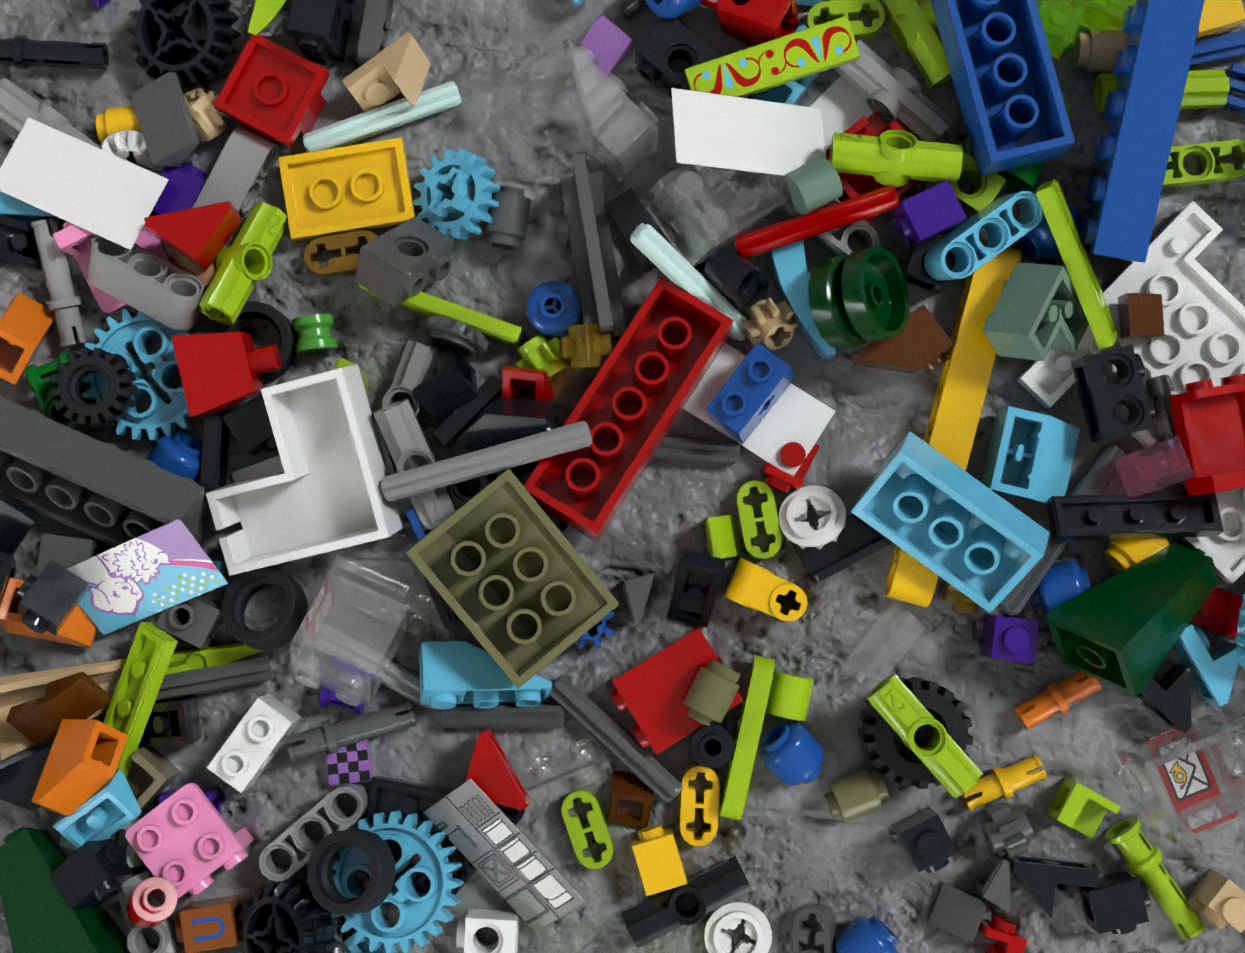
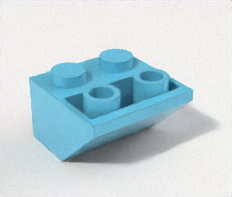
M1011 406L997 410L981 483L999 496L1047 507L1046 501L1051 496L1066 495L1080 428L1050 415Z

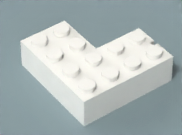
M358 364L261 389L284 471L233 483L205 493L216 530L224 529L237 522H241L242 529L219 538L229 576L387 538L404 528L396 500L392 502L387 501L381 489L382 478L389 476Z

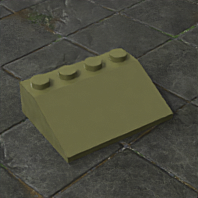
M507 469L405 552L518 689L619 605L614 596L510 469Z

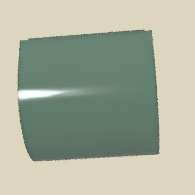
M822 156L785 174L794 209L800 215L805 216L843 195L842 183L836 169Z

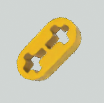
M697 763L687 767L682 774L681 784L683 787L680 791L679 827L684 840L690 845L699 847L712 842L717 834L720 785L718 776L713 768H707ZM698 772H703L706 780L712 781L711 787H704L703 801H696L695 788L688 786L689 780H695ZM695 808H703V820L705 823L710 824L709 829L702 830L701 836H694L693 830L686 828L687 823L694 822Z

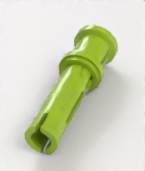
M1131 816L1115 823L1106 832L1105 838L1109 844H1115L1126 860L1125 867L1129 873L1141 878L1183 940L1198 936L1205 929V923L1194 911L1185 895L1164 868L1160 849L1155 845H1151L1140 830L1141 822L1136 816Z

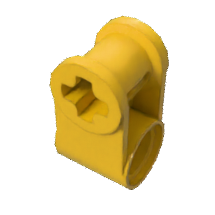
M743 558L739 559L723 595L752 610L762 611L787 622L795 621L802 617L808 604L806 594L800 587L775 576L774 572ZM789 590L795 592L793 598L799 602L796 609L788 608L786 613L780 612L781 604L776 601V598L779 594L787 595Z

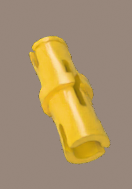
M1033 754L1031 757L1004 769L1000 766L991 769V774L980 778L977 784L968 792L960 795L967 798L962 800L966 809L971 812L975 808L1001 797L1007 800L1014 797L1013 792L1041 780H1046L1045 769L1037 768L1042 766L1038 756Z

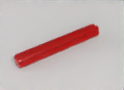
M889 185L812 211L805 216L800 215L737 236L734 244L738 255L747 259L894 210L899 205V197L894 186Z

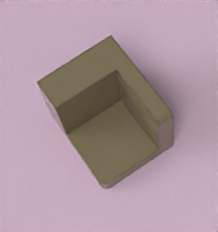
M142 747L132 754L133 762L126 778L132 792L139 797L137 802L141 810L153 804L158 799L159 794L163 793L181 773L178 768L154 747Z

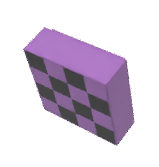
M369 739L340 747L337 753L331 755L329 751L325 752L329 786L372 780L373 773Z

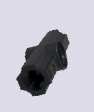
M736 856L689 879L686 878L688 883L686 885L663 891L621 912L626 928L637 948L683 925L697 924L703 919L705 914L752 892ZM686 892L693 893L698 897L697 905L688 911L681 910L675 905L677 897Z

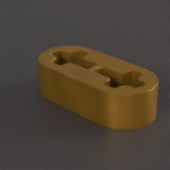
M358 230L316 238L307 245L304 251L305 263L315 275L330 278L356 273L359 254L348 255V251L358 250L361 248V241L367 240L369 243L378 236L368 230ZM326 247L330 254L341 253V257L329 259L328 267L323 268L319 262L314 261V257L320 256V249Z

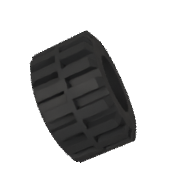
M911 677V679L899 678L921 704L932 713L934 718L944 726L951 738L965 752L966 746L973 744V736L968 734V728L973 726L971 718L964 713L966 707L962 701L954 697L955 694L934 682L917 677ZM867 700L866 703L869 705L866 711L861 710L859 717L862 721V728H858L859 738L863 741L862 750L870 759V763L885 777L907 788L912 785L918 789H928V784L930 783L936 786L941 785L916 755L906 756L895 748L892 738L893 729Z

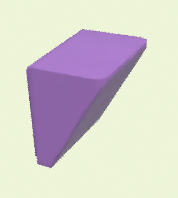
M601 14L576 49L575 54L603 78L607 79L632 50L633 40Z

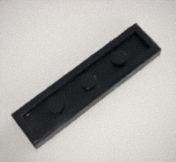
M1187 492L1051 496L1046 501L1053 542L1218 536L1224 531L1216 493L1189 497Z

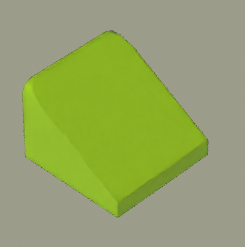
M726 515L706 518L704 527L709 556L721 559L739 556L741 549L735 516Z

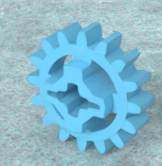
M461 148L458 152L445 149L444 159L432 156L431 163L433 168L431 170L421 168L420 172L425 177L423 183L414 184V188L421 191V197L416 198L413 201V205L423 209L417 218L452 240L455 238L461 241H468L469 232L480 235L482 231L479 223L481 221L491 223L493 220L487 213L489 207L496 208L499 206V202L492 199V193L500 190V185L490 182L496 174L495 170L485 166L487 161L485 158Z

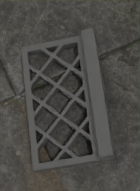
M585 154L572 155L574 176L560 178L586 340L587 343L620 338L627 327L609 219L604 208L606 202L601 172L588 173Z

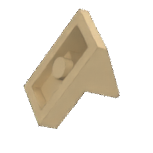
M408 31L341 81L364 112L385 105L399 93H402L411 106L414 107L418 101L431 63Z

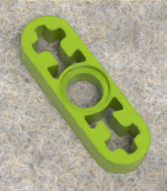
M1234 139L1171 147L1168 164L1171 162V170H1166L1162 189L1234 181L1245 175V169L1242 167L1245 164V141ZM1232 152L1234 157H1241L1242 163L1236 168L1233 163L1219 164L1215 167V160L1224 159ZM1193 154L1201 159L1203 170L1200 175L1193 176L1184 170L1183 159L1185 155Z

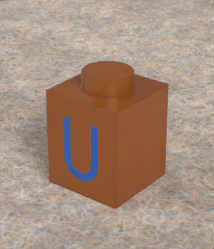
M240 894L190 902L179 911L180 916L176 918V935L179 942H184L185 953L233 947L242 941L241 936L237 934V930L243 927V923L239 918V914L243 912Z

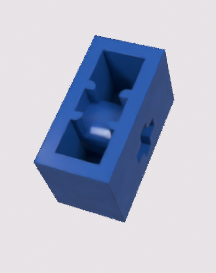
M757 342L705 410L710 420L744 444L794 380L792 367Z

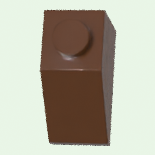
M922 305L908 315L907 325L900 336L885 341L871 342L850 359L854 365L908 374H914L924 368L928 374L948 360L944 352L954 346V344L927 307Z

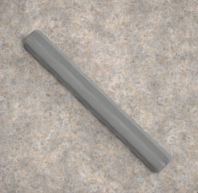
M580 421L385 476L382 478L381 489L385 499L392 502L588 447L592 444L591 431L585 421Z

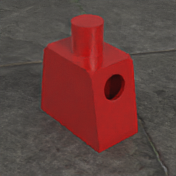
M702 0L700 3L717 11L720 28L724 33L751 46L792 34L799 24L796 0Z
M225 332L171 336L190 417L208 416L262 393L261 389L264 388L260 374L282 368L281 357L276 344L254 348L252 337L248 333Z

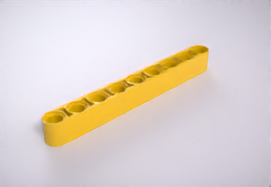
M979 239L983 246L987 244L986 240ZM1007 247L966 277L950 338L954 346L949 348L946 353L948 360L944 362L924 437V442L964 471L967 469L996 357V351L983 332V328L988 315L992 313L1002 293L1005 282L1010 278L1017 262L1021 261V250ZM896 545L887 578L885 596L927 608L933 598L938 575Z

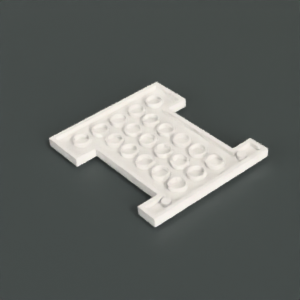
M1194 201L1188 203L1150 242L1146 262H1130L1102 291L1118 330L1114 345L1099 350L1091 328L1088 325L1076 352L1049 349L1044 361L1035 360L1019 376L1017 381L1047 409L1076 382L1071 361L1083 356L1132 344L1135 354L1138 353L1143 361L1145 373L1141 379L1145 395L1148 394L1146 380L1161 375H1169L1171 377L1174 387L1171 395L1185 393V384L1212 379L1213 387L1222 386L1220 378L1245 374V307L1195 260L1223 229ZM1125 293L1162 294L1165 336L1121 339L1118 297ZM1106 362L1103 367L1104 377L1109 382L1115 383L1118 378L1117 368L1113 364ZM1117 403L1114 408V417L1120 424H1126L1129 414L1123 404ZM1155 418L1152 419L1154 428L1131 433L1186 486L1181 457L1167 458L1165 456L1161 443L1165 441L1164 435L1159 436ZM1245 488L1216 493L1224 529L1220 535L1179 537L1189 548H1198L1212 557L1216 574L1228 584H1233L1245 572Z

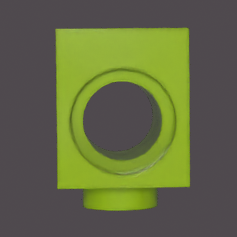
M964 152L960 177L968 178L973 182L975 193L971 195L963 193L958 188L957 182L950 185L966 217L970 219L993 202L1006 179L997 173L979 177L974 158Z

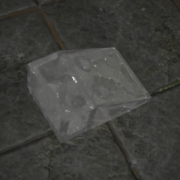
M566 38L563 41L565 68L592 153L623 183L657 149L659 127L656 123L658 119L646 105L640 103L636 106L625 95L628 90L618 77L612 73L606 76L596 66L598 63L597 58L585 45L580 43L576 46Z
M683 164L661 177L641 199V202L672 246L695 267L711 257L716 250L727 246L737 236L744 234L790 201L791 195L785 176Z

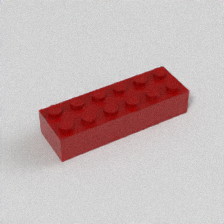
M660 277L563 425L566 426L585 421L591 431L592 444L588 447L540 460L525 483L524 488L538 505L547 513L597 543L729 338L733 319Z

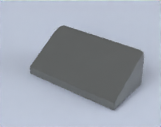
M168 72L135 91L131 96V100L152 163L157 166L182 167L199 144V140L178 77L175 72Z

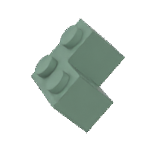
M1017 262L1010 278L1003 286L1002 293L992 313L986 319L983 332L998 356L1044 361L1049 349L1076 352L1089 323L1064 266Z

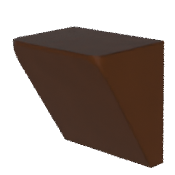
M1125 293L1118 297L1121 339L1165 336L1162 294Z
M614 771L606 822L642 828L648 827L654 792L635 774Z

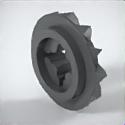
M431 316L429 319H426L422 328L433 344L440 348L450 344L461 356L475 357V355H483L486 353L489 345L482 332L474 330L472 326L465 325L459 320H451L446 316L442 318Z

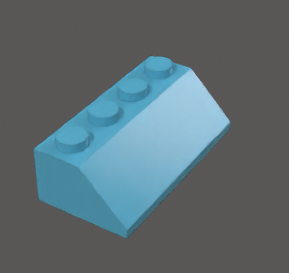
M909 431L884 462L851 510L854 515L990 614L1044 556L1050 534L1049 531L911 431Z

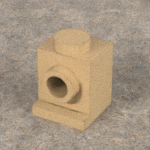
M1210 869L1187 897V900L1196 912L1218 930H1223L1228 925L1242 933L1245 929V892L1230 879Z

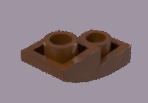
M82 671L49 682L45 696L11 707L6 721L33 744H37L55 737L62 719L86 720L109 702L110 695Z

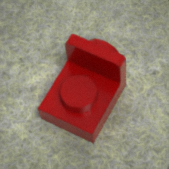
M797 442L787 443L780 451L781 461L788 467L801 465L800 468L792 476L765 461L759 472L767 476L764 483L785 494L788 493L790 488L797 491L800 490L804 483L803 479L820 446L814 444L806 457L805 449L801 444Z
M1214 587L1190 623L1222 637L1236 638L1238 630L1236 624L1239 621V609L1242 606L1243 596H1237Z
M992 916L990 922L982 919L978 929L984 936L996 939V943L990 944L986 953H1024L1027 940L1016 930L1017 925L996 916Z

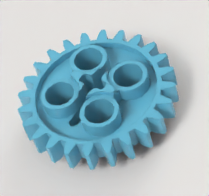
M122 309L123 322H119L110 316L107 317L110 330L105 332L95 328L93 331L100 339L99 343H85L84 346L90 350H93L94 347L103 349L119 357V359L125 358L130 366L128 370L133 372L136 380L132 381V383L138 387V394H132L131 400L137 402L138 397L145 392L150 394L152 400L150 408L144 413L138 411L136 403L133 408L127 406L125 412L128 416L124 420L120 418L115 419L117 423L116 434L125 436L131 430L132 439L142 441L147 430L149 439L157 442L161 437V430L167 436L175 435V425L177 424L183 429H192L188 419L190 415L183 386L174 389L170 382L172 373L179 369L171 336L193 334L196 325L187 330H176L165 326L138 311L137 317H135L127 309ZM160 334L162 347L157 353L150 355L147 350V343L152 336ZM129 343H133L138 357L144 364L155 368L152 370L151 375L170 396V404L165 403L164 397L156 384L144 380L148 375L147 371L129 352L127 348ZM94 372L88 374L82 380V382L91 384V388L82 394L83 398L96 399L97 402L95 404L105 399L109 392V382L103 373Z
M400 810L392 811L388 820L384 812L374 814L373 824L367 818L358 821L359 829L378 834L387 844L391 840L399 843L402 855L398 862L395 861V873L403 871L416 854H419L421 857L420 861L396 881V889L391 890L381 905L369 912L344 915L346 921L340 931L344 933L354 928L357 932L353 943L356 945L370 938V952L378 950L383 942L386 953L396 952L398 944L403 953H408L414 948V940L420 947L430 943L427 932L435 937L442 934L444 931L438 920L442 922L453 920V914L446 907L455 906L461 902L459 897L451 893L452 889L462 886L464 883L460 879L452 878V872L462 867L461 863L449 862L448 856L456 850V847L449 846L443 848L440 845L446 833L442 831L432 836L430 834L433 825L431 820L424 821L418 827L417 813L408 814L404 822ZM350 845L342 848L338 853L341 857L335 859L333 869L336 872L333 875V880L337 890L344 897L357 898L364 892L358 884V874L361 870H364L371 876L370 862L366 853L360 847ZM418 872L425 873L430 879L431 886L427 894L422 893L416 887L415 879ZM388 902L395 904L399 909L400 918L397 924L392 923L386 916L385 909ZM334 913L331 915L332 918L343 916Z

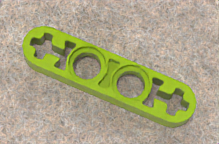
M754 655L752 658L743 695L744 701L741 705L733 741L734 750L729 760L721 795L720 817L738 821L742 818L773 680L775 659Z

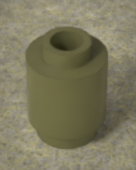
M709 659L706 667L701 666L683 701V704L690 707L686 715L709 727L713 720L721 723L740 687L736 683L741 674Z
M865 768L828 783L830 792L824 794L833 819L841 816L844 823L880 810L883 803L890 801L884 780L877 769L868 772Z

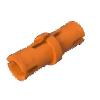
M1079 671L1056 685L1053 682L1045 685V691L1020 705L1014 706L1013 709L1020 722L1023 721L1024 728L1029 731L1032 727L1057 713L1064 715L1070 712L1069 707L1095 692L1101 691L1102 688L1096 678Z

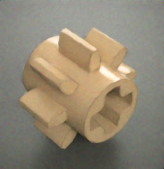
M198 88L184 94V98L197 137L200 141L205 142L216 138L225 130L226 123L222 116L226 114L218 111L213 106L219 95L215 96L213 91H209L206 94L203 89Z
M771 298L755 303L748 312V320L743 322V326L748 332L747 337L754 346L757 342L761 345L765 344L770 351L786 346L793 337V329L798 327V323L792 317L794 312L785 300L781 301L777 306Z

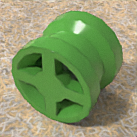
M314 314L291 320L292 329L298 334V342L295 344L296 354H321L338 349L337 340L332 337L331 328L334 325L333 315Z

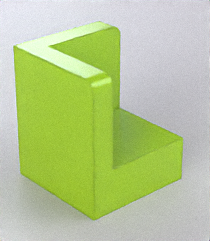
M1065 777L1046 814L1092 838L1107 811L1110 810L1118 814L1121 806L1080 783Z

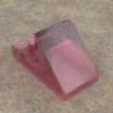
M1179 436L1126 451V455L1115 460L1116 468L1130 498L1147 494L1195 476Z

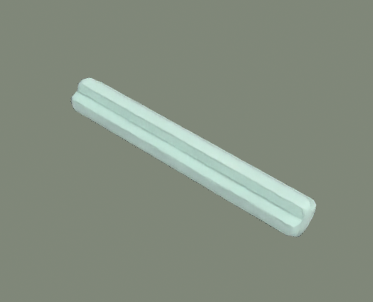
M450 81L420 92L414 107L411 106L406 98H402L308 132L302 136L307 153L343 147L457 106L461 103V96L455 82Z
M639 224L630 236L631 242L677 287L733 319L730 337L738 341L744 340L748 332L744 328L743 322L747 319L651 225Z

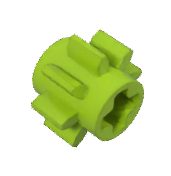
M539 334L517 350L523 358L516 363L518 368L546 371L550 381L567 369L562 359L567 357L568 354L557 337L548 341L546 336Z

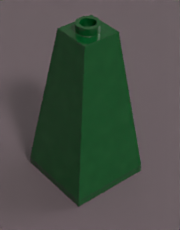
M1172 543L1161 551L1050 610L1045 618L1062 663L1137 698L1217 585L1218 579L1213 558L1198 548L1189 549Z
M22 827L4 838V844L0 847V896L13 953H130L127 947L126 935L102 904L70 909L50 874L68 857L47 830Z

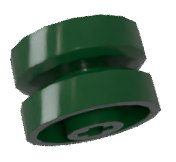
M877 245L851 252L849 255L842 254L818 261L811 270L808 284L810 310L821 337L831 347L843 350L863 345L868 341L875 343L893 339L902 334L907 325L909 314L908 290L897 260L887 249Z

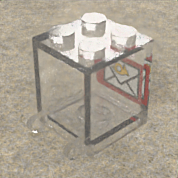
M337 555L290 644L291 673L296 674L295 678L308 687L318 689L321 685L334 691L335 696L344 703L352 706H358L359 703L370 707L406 632L408 631L417 636L428 634L430 623L423 617H427L432 613L434 606L432 600L418 594L414 588Z
M1206 715L1192 721V727L1187 733L1172 729L1117 752L1122 763L1118 766L1119 775L1124 785L1129 790L1133 789L1138 804L1134 805L1136 816L1145 829L1149 828L1150 831L1158 836H1162L1179 845L1245 818V731L1241 723L1213 715Z

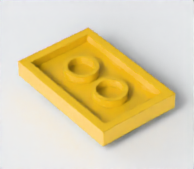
M402 137L278 157L290 236L294 242L358 230H371L401 225L416 216Z

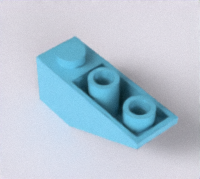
M465 641L421 643L418 656L420 705H431V708L438 710L451 709L456 707L457 704H473L474 707L480 709L493 708L498 706L499 703H516L518 707H535L540 705L541 702H546L552 689V682L538 675H534L518 689L488 652Z

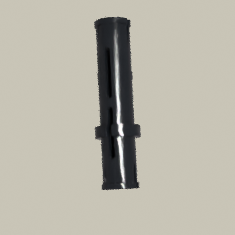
M16 35L14 38H0V64L15 65L17 69H28L29 66L107 70L109 50L106 43L41 41L29 39L26 35Z

